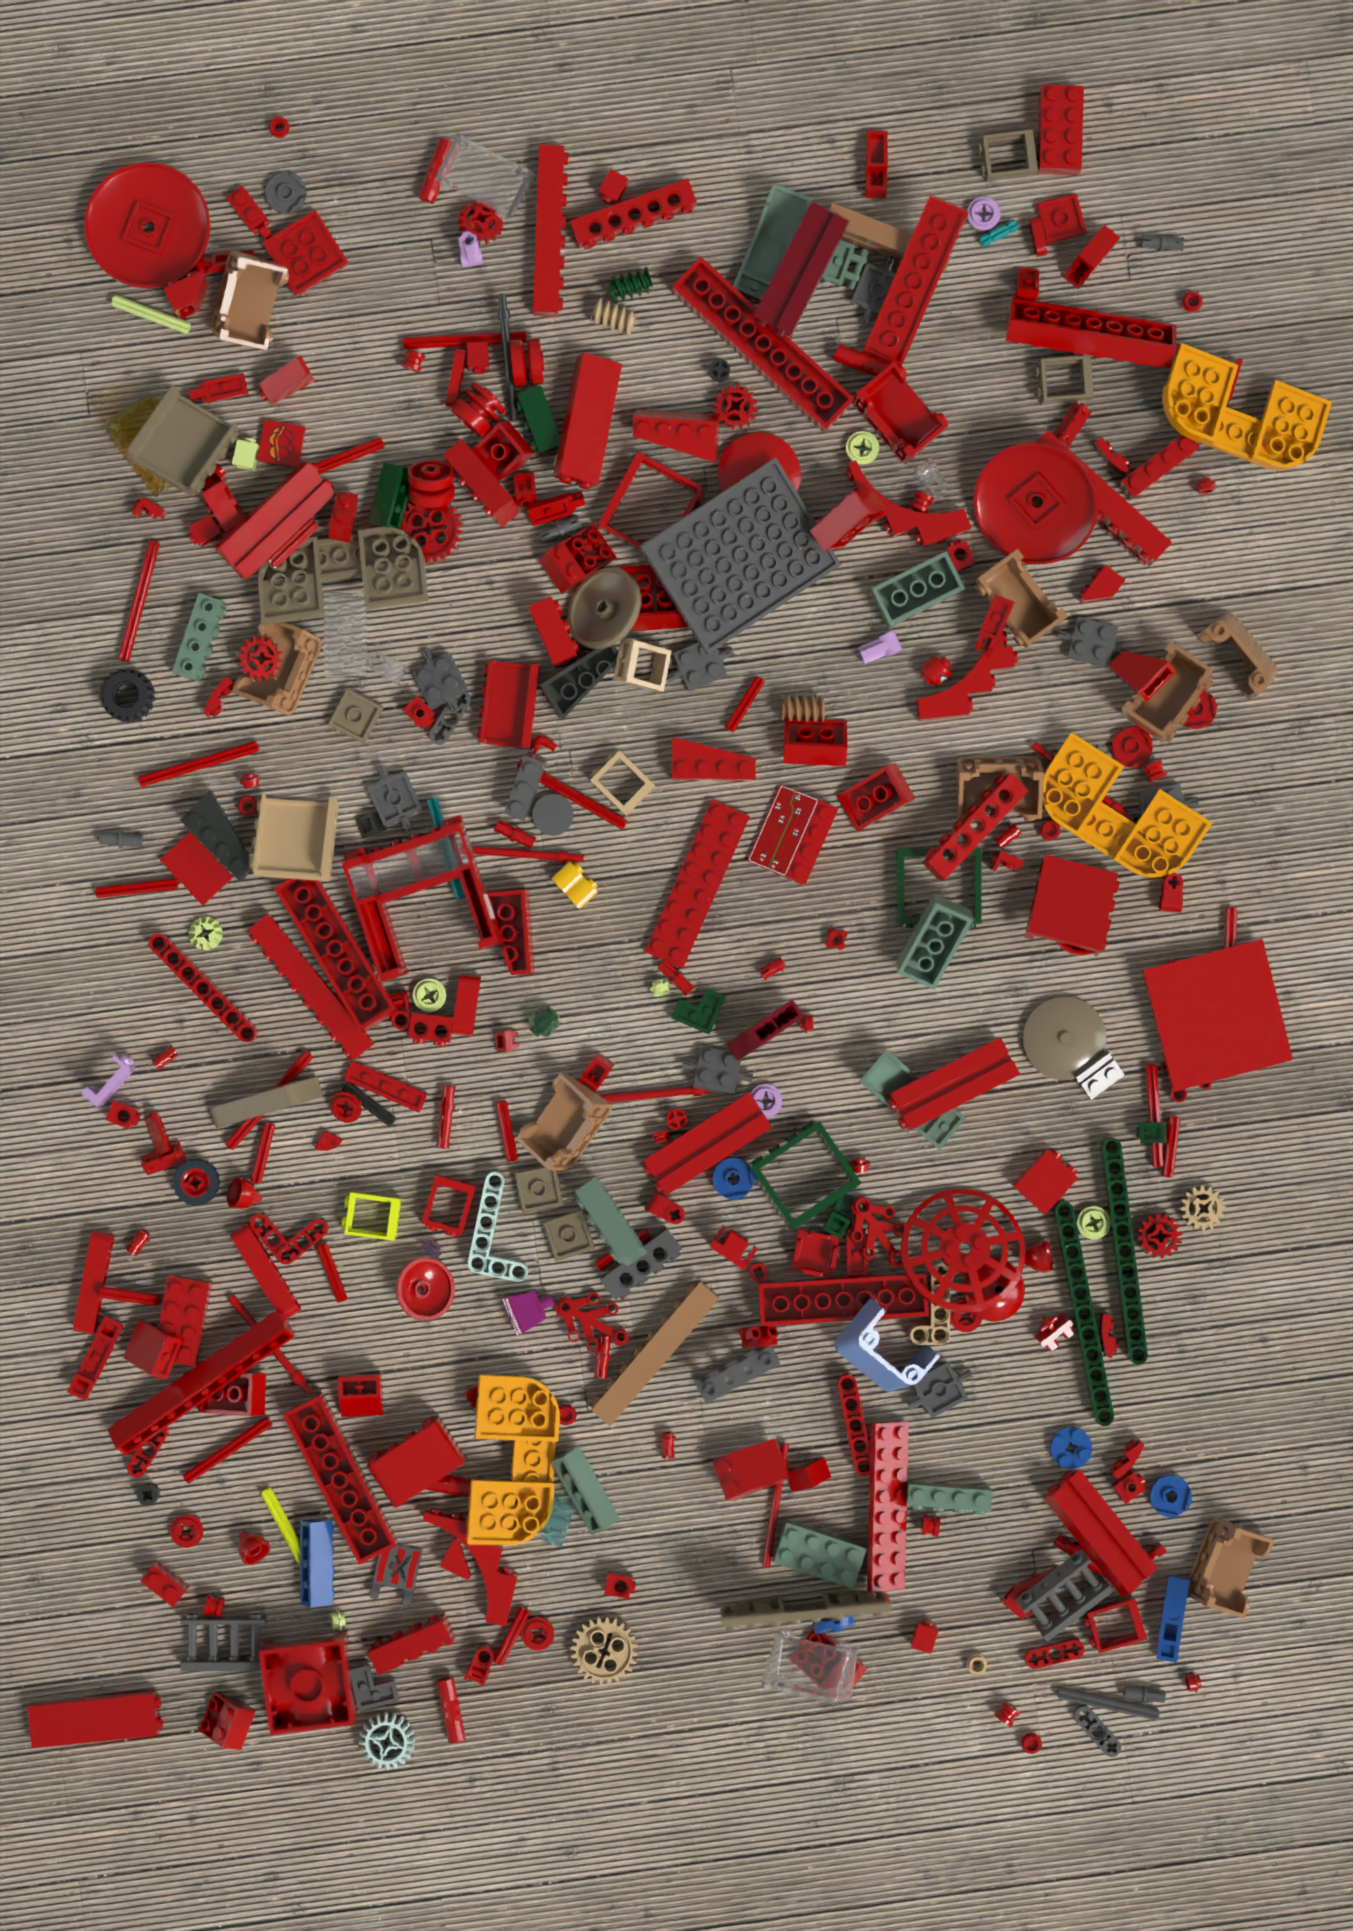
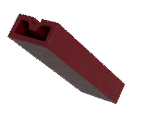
M813 201L811 202L753 316L757 320L755 322L757 325L765 329L768 326L775 329L774 333L782 338H786V336L792 337L849 225V220L828 211Z

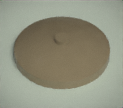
M610 567L600 569L582 581L571 598L567 614L570 632L579 643L591 649H603L619 642L631 630L641 606L640 589L635 579L621 569Z
M1056 997L1039 1004L1030 1013L1023 1028L1022 1044L1027 1059L1037 1071L1053 1079L1072 1080L1076 1079L1074 1077L1075 1073L1104 1053L1106 1030L1099 1014L1086 1002L1072 997Z

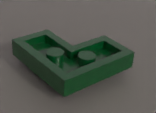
M706 988L699 1007L679 999L671 1019L710 1035L726 996Z

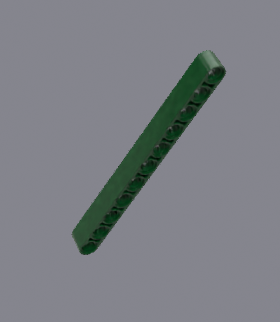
M1106 1137L1100 1143L1108 1215L1111 1222L1110 1231L1127 1358L1132 1363L1140 1365L1146 1362L1148 1350L1122 1146L1118 1139ZM1109 1141H1113L1116 1145L1113 1152L1106 1150V1144ZM1111 1162L1118 1164V1170L1115 1173H1110L1108 1169ZM1117 1182L1121 1185V1190L1119 1193L1113 1194L1111 1186ZM1121 1203L1124 1209L1121 1214L1117 1215L1114 1213V1206ZM1120 1224L1126 1226V1232L1123 1235H1118L1116 1232L1117 1226ZM1122 1245H1127L1129 1248V1252L1125 1256L1119 1254V1249ZM1130 1266L1131 1274L1124 1277L1122 1275L1123 1267ZM1129 1286L1133 1287L1134 1294L1131 1297H1126L1124 1294L1125 1289ZM1135 1307L1137 1310L1136 1315L1133 1318H1128V1309ZM1133 1328H1138V1337L1131 1339L1130 1331ZM1136 1349H1141L1142 1351L1139 1359H1133L1132 1353Z
M1060 1200L1053 1206V1215L1092 1415L1099 1425L1109 1426L1114 1420V1412L1075 1212L1069 1202ZM1061 1205L1068 1206V1213L1064 1216H1060L1058 1213ZM1067 1225L1072 1227V1234L1070 1236H1064L1062 1233L1063 1228ZM1075 1246L1076 1254L1068 1257L1066 1254L1067 1248ZM1078 1266L1080 1268L1079 1276L1072 1277L1070 1274L1071 1269ZM1083 1287L1084 1295L1076 1298L1074 1295L1075 1289ZM1081 1308L1088 1309V1315L1085 1318H1079L1078 1312ZM1087 1328L1092 1329V1336L1084 1339L1082 1336L1083 1331ZM1090 1349L1096 1350V1356L1093 1359H1087L1086 1353ZM1095 1369L1100 1370V1377L1092 1380L1090 1377L1091 1372ZM1098 1390L1104 1391V1397L1101 1400H1095L1094 1398L1095 1392ZM1101 1411H1108V1418L1100 1421L1098 1418Z

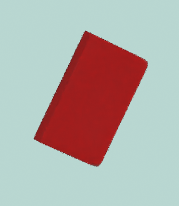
M155 1111L151 1112L145 1119V1123L157 1155L161 1158L173 1153V1149L160 1114Z

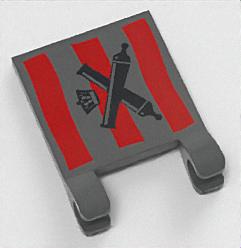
M397 1545L380 1554L370 1598L377 1599L381 1585L405 1590L403 1605L410 1606L423 1550Z

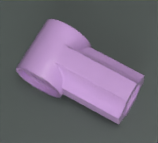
M470 231L463 232L462 236L458 238L462 267L483 264L481 249L476 235Z
M895 631L878 637L873 642L858 647V651L865 665L884 656L894 655L902 651V647Z

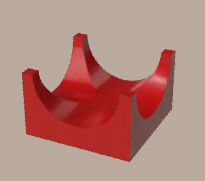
M348 1630L339 1631L333 1636L308 1642L276 1643L273 1640H267L263 1643L259 1650L269 1735L354 1725L358 1716V1708L354 1702L350 1681Z

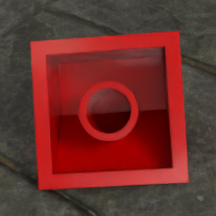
M509 421L499 422L472 449L498 481L519 469L535 454L533 449Z

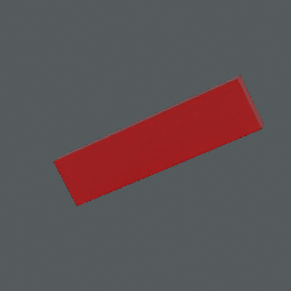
M351 1060L343 1078L350 1083L420 1113L428 1095L424 1091Z

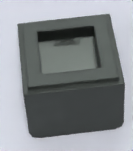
M377 811L356 819L362 838L387 830Z

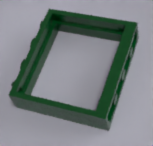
M931 848L896 849V924H901V928H914V924H917L921 918L904 917V857H925L924 855ZM975 848L967 856L974 857V920L969 928H976V924L982 923V848ZM946 849L943 851V857H949Z
M813 1121L802 1127L804 1130L802 1133L797 1135L794 1132L785 1139L787 1141L786 1144L781 1147L779 1144L768 1150L770 1153L765 1158L759 1156L751 1162L753 1166L749 1168V1171L790 1231L795 1230L862 1184L820 1121L815 1124ZM817 1130L850 1181L793 1219L760 1168Z

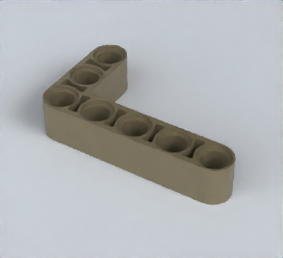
M317 1076L210 1108L215 1127L219 1128L323 1097V1092Z

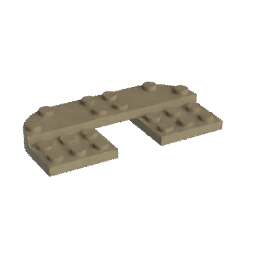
M393 527L358 530V534L351 535L350 543L329 538L318 540L317 536L309 537L277 568L272 567L268 560L261 565L258 574L261 623L269 625L325 616L322 581L362 576L366 610L429 601L426 561L422 550L414 538L405 534L404 531Z
M867 1590L823 1593L824 1601L783 1605L782 1597L737 1602L732 1605V1609L731 1605L721 1608L722 1628L726 1627V1630L739 1629V1626L747 1625L748 1628L760 1627V1624L769 1623V1626L781 1625V1622L789 1621V1624H799L801 1620L810 1619V1622H820L822 1618L832 1617L833 1620L845 1619V1616L854 1615V1618L866 1617V1614L873 1613V1616H884L892 1611V1602L889 1595L885 1592H875V1596L874 1592H868Z

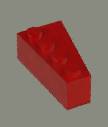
M637 409L633 416V437L715 462L718 457L720 415Z
M463 439L443 454L446 462L452 465L454 471L459 476L457 480L464 488L467 486L471 490L469 493L477 503L481 502L484 506L482 507L483 511L489 518L493 517L501 528L521 513L511 495Z
M672 737V780L755 781L756 758Z
M529 890L488 892L487 895L502 939V951L510 975L535 974Z
M435 1613L428 1617L429 1621L422 1624L420 1621L409 1626V1630L403 1633L399 1630L391 1634L390 1639L384 1642L382 1639L373 1642L367 1653L377 1674L380 1675L402 1666L406 1659L409 1662L419 1659L424 1655V1651L430 1654L438 1651L443 1646V1643H445L446 1647L452 1645L456 1635L446 1614L440 1615Z

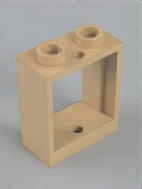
M621 639L613 681L650 691L664 692L671 650L636 640ZM639 649L655 653L650 682L634 678Z
M620 750L617 753L613 751L605 759L607 763L602 768L598 766L590 774L593 777L590 782L627 816L655 788V785ZM619 759L645 783L624 806L598 781Z

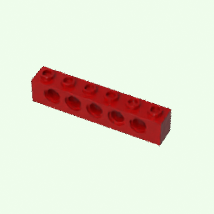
M687 178L570 220V225L579 249L583 247L584 249H590L596 246L597 242L614 240L615 236L619 234L629 235L635 232L636 228L653 226L654 222L658 220L668 221L674 218L675 214L681 212L682 214L690 213L696 207L697 201ZM672 197L679 200V203L675 206L668 203V200ZM655 204L660 209L658 212L652 213L648 210V207ZM633 211L640 214V217L636 220H632L628 216ZM616 218L620 221V224L617 227H612L609 221ZM596 225L601 230L599 233L593 234L589 231L590 227Z
M1013 773L998 776L994 781L995 785L981 794V800L977 804H972L966 812L968 814L963 819H958L952 825L954 829L949 834L945 833L938 840L940 842L936 848H931L924 855L926 858L922 864L938 881L946 880L1029 791ZM1000 791L1004 793L1003 801L999 799ZM986 805L989 806L991 810L989 816L985 813ZM972 820L977 824L975 831L971 828ZM958 835H961L963 838L962 845L957 843ZM945 849L949 853L948 860H945L943 857V851Z

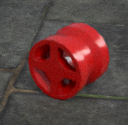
M406 349V358L402 361L401 366L410 371L420 373L422 369L420 366L421 362L425 360L426 356L417 351Z
M915 491L914 500L910 502L908 507L916 512L928 513V506L933 503L934 498L921 491Z
M1162 759L1142 767L1143 771L1147 773L1148 782L1167 775V772L1162 768Z
M679 1108L670 1110L666 1117L668 1126L675 1130L683 1128L687 1122L685 1112Z
M923 1514L920 1534L924 1536L932 1534L933 1537H938L940 1516L933 1518Z
M208 1594L204 1615L214 1614L216 1617L221 1618L225 1597L215 1598L212 1594Z
M1003 1700L1000 1710L996 1711L994 1715L1011 1727L1014 1724V1718L1020 1715V1711Z

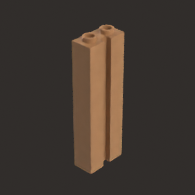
M835 203L831 204L830 212L849 220V225L841 240L885 257L891 256V259L894 257L896 261L901 263L913 235L912 233ZM949 256L948 261L945 265V268L943 270L944 273L946 271L951 256Z

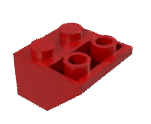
M193 271L187 274V278L181 281L178 279L173 280L167 284L168 287L164 288L179 319H184L200 311L209 287V282L203 271Z
M382 1373L344 1374L338 1377L341 1417L384 1415Z
M213 1691L199 1732L222 1748L242 1750L256 1710L245 1702Z

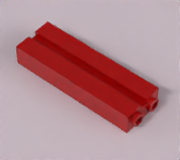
M585 352L577 356L553 477L558 478L559 482L571 484L573 481L579 484V488L587 490L599 485L622 363Z
M302 462L213 547L241 579L247 580L336 495L333 491L334 486L326 478L322 480L319 476L320 470L314 463Z
M1000 1037L889 1094L888 1104L891 1110L896 1111L899 1118H897L901 1129L909 1132L1020 1075L1014 1061L1011 1060L1008 1054L1009 1051L1002 1038Z
M749 1091L643 1160L645 1162L643 1167L649 1176L654 1175L657 1181L654 1184L660 1193L664 1192L667 1196L771 1129L772 1125Z
M1080 1469L1066 1471L1061 1476L1062 1480L1058 1484L1055 1483L1047 1489L1048 1494L1043 1499L1120 1596L1131 1595L1141 1585V1582L1147 1579L1158 1567Z
M157 1689L31 1702L27 1707L31 1749L158 1736L161 1731L160 1729H163V1717L159 1716L157 1709L161 1708V1697L157 1695Z

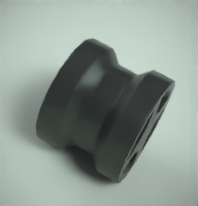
M723 359L714 360L709 368L711 379L718 383L726 381L730 374L728 362Z
M154 1483L144 1484L137 1492V1499L144 1506L153 1505L160 1497V1489Z

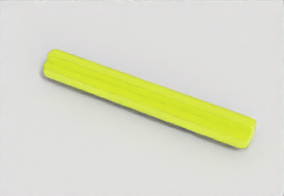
M267 1488L261 1492V1496L297 1563L300 1565V1541L273 1490Z

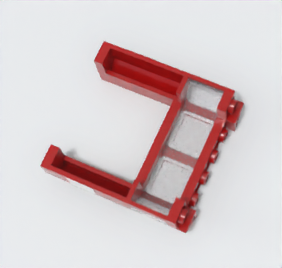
M461 814L442 820L443 828L439 826L430 829V834L424 836L421 833L409 837L410 840L404 843L402 840H397L390 843L391 847L383 849L380 846L371 849V854H369L367 847L343 854L345 861L341 863L380 982L409 974L386 903L458 878L461 880L480 941H477L479 950L502 943L495 916Z

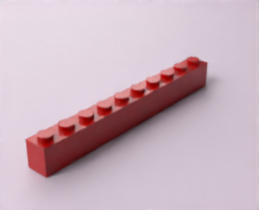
M277 1310L268 1314L263 1320L251 1326L246 1332L234 1338L212 1356L201 1361L195 1368L184 1373L178 1380L167 1385L161 1392L150 1397L148 1401L133 1409L131 1413L121 1420L116 1421L114 1425L107 1429L115 1449L127 1456L296 1337L287 1317Z

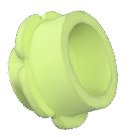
M663 979L653 982L650 991L653 992L654 997L667 994L670 991L668 987L669 982H664Z
M339 1610L330 1613L333 1630L339 1629L340 1631L342 1626L345 1625L344 1613H340Z

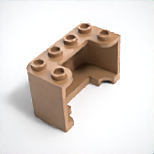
M1172 641L1165 648L1166 652L1160 659L1167 660L1177 672L1147 702L1136 693L1132 696V702L1127 701L1122 708V716L1162 743L1166 741L1171 742L1177 733L1175 731L1176 727L1179 724L1182 726L1187 720L1189 709L1191 707L1194 709L1201 700L1200 694L1203 690L1207 692L1213 684V669Z

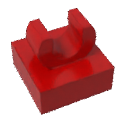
M512 1030L494 1032L497 1053L514 1051V1048L520 1046V1044H513L512 1037L518 1036L517 1032H512Z

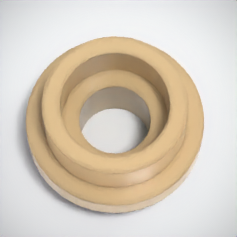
M978 1653L969 1656L966 1662L968 1671L974 1675L984 1673L987 1669L986 1658ZM976 1660L980 1661V1666L974 1667L973 1662Z

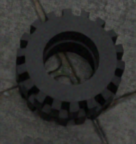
M126 668V670L117 669V672L109 674V678L105 677L103 680L105 683L100 687L102 692L99 694V698L102 700V707L105 708L109 715L119 721L129 723L140 721L142 717L149 715L148 712L150 709H153L154 706L152 704L153 701L155 702L156 697L154 696L155 689L145 675L136 670ZM130 683L138 688L139 698L133 706L124 708L118 704L116 695L121 686Z

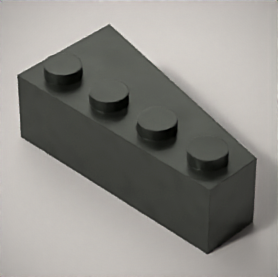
M615 645L592 650L539 684L561 720L616 665L618 650Z
M209 791L180 821L239 881H242L253 870V868H250V855L219 804L214 792Z

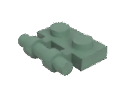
M841 240L822 276V280L842 286L843 280L846 279L850 281L847 289L855 291L860 281L863 267L868 262L866 258L869 251L861 249L859 255L853 254L855 245ZM850 261L856 263L853 273L847 271Z

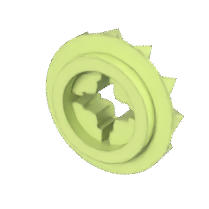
M866 431L854 433L846 443V454L851 461L856 460L859 465L869 464L876 459L879 453L878 440L873 434ZM863 440H865V447L871 450L864 451L862 456H860V450L855 447L860 446Z
M211 917L198 918L191 924L189 930L190 941L201 950L215 948L221 942L223 936L221 925ZM201 925H203V927H205L206 930L214 929V931H212L208 935V939L210 942H208V940L205 937H198L202 933Z
M431 978L421 980L413 990L414 1003L423 1011H436L445 1003L446 990L438 980ZM425 987L430 992L433 990H437V992L433 995L435 1003H433V1001H431L430 999H425L422 1001V999L426 995V990L424 989Z
M1098 1206L1086 1207L1079 1213L1077 1219L1078 1230L1088 1239L1102 1238L1108 1233L1111 1225L1108 1213ZM1090 1214L1094 1219H1102L1096 1223L1097 1231L1093 1226H1085L1090 1222Z

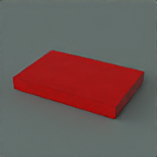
M191 831L160 859L202 906L234 878Z

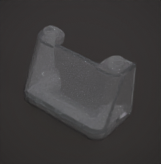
M457 132L435 179L440 181L438 186L448 191L453 188L496 210L495 215L506 220L507 217L512 218L536 174Z
M781 1629L780 1632L775 1634L762 1678L761 1686L763 1688L828 1703H841L852 1698L858 1648L852 1647L851 1643L843 1641L838 1642V1645L830 1646L798 1639L793 1634V1631L788 1629Z

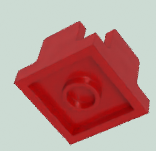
M722 1224L709 1242V1247L742 1270H745L758 1248L753 1245L747 1256L743 1258L742 1254L749 1246L747 1239L730 1230L722 1242L718 1241L727 1228Z
M798 1228L790 1270L808 1275L832 1278L838 1254L839 1238L832 1234Z

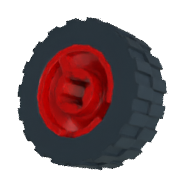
M203 1159L186 1161L176 1169L175 1176H173L172 1186L175 1190L174 1193L179 1197V1200L184 1201L188 1205L198 1206L208 1203L216 1196L220 1189L221 1180H219V1172L216 1171L215 1166H212L210 1162H206ZM195 1178L201 1180L198 1186L193 1184Z

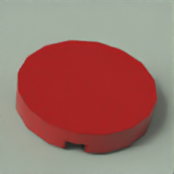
M1203 690L1199 696L1201 698L1200 702L1194 709L1192 707L1187 712L1189 716L1182 726L1192 730H1199L1207 727L1213 721L1217 714V704L1215 698L1209 692Z
M1135 726L1121 729L1115 734L1111 742L1113 758L1128 768L1142 766L1149 760L1153 751V743L1149 734Z

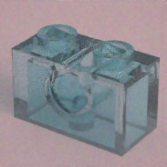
M555 1497L542 1542L562 1548L575 1508L574 1503Z

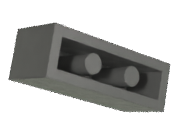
M529 751L524 755L504 814L522 821L527 818L544 772L547 758Z

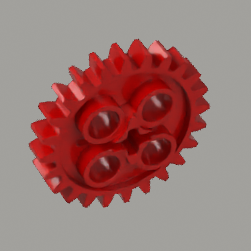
M408 503L410 510H405L404 512L405 517L402 519L403 523L400 530L414 538L417 543L420 538H426V544L420 547L426 564H430L431 559L434 563L438 564L439 557L446 561V554L453 556L452 548L455 550L459 549L456 542H463L458 536L464 534L462 530H459V527L463 526L464 523L457 521L462 516L461 514H454L457 508H450L451 503L437 508H424ZM441 512L443 518L440 522L436 523L435 515ZM421 516L423 522L420 526L416 527L415 519ZM445 525H448V528L446 529L431 530V534L428 532H421L413 535L414 531L429 530L430 526L434 528H440ZM445 533L446 540L443 543H439V535Z

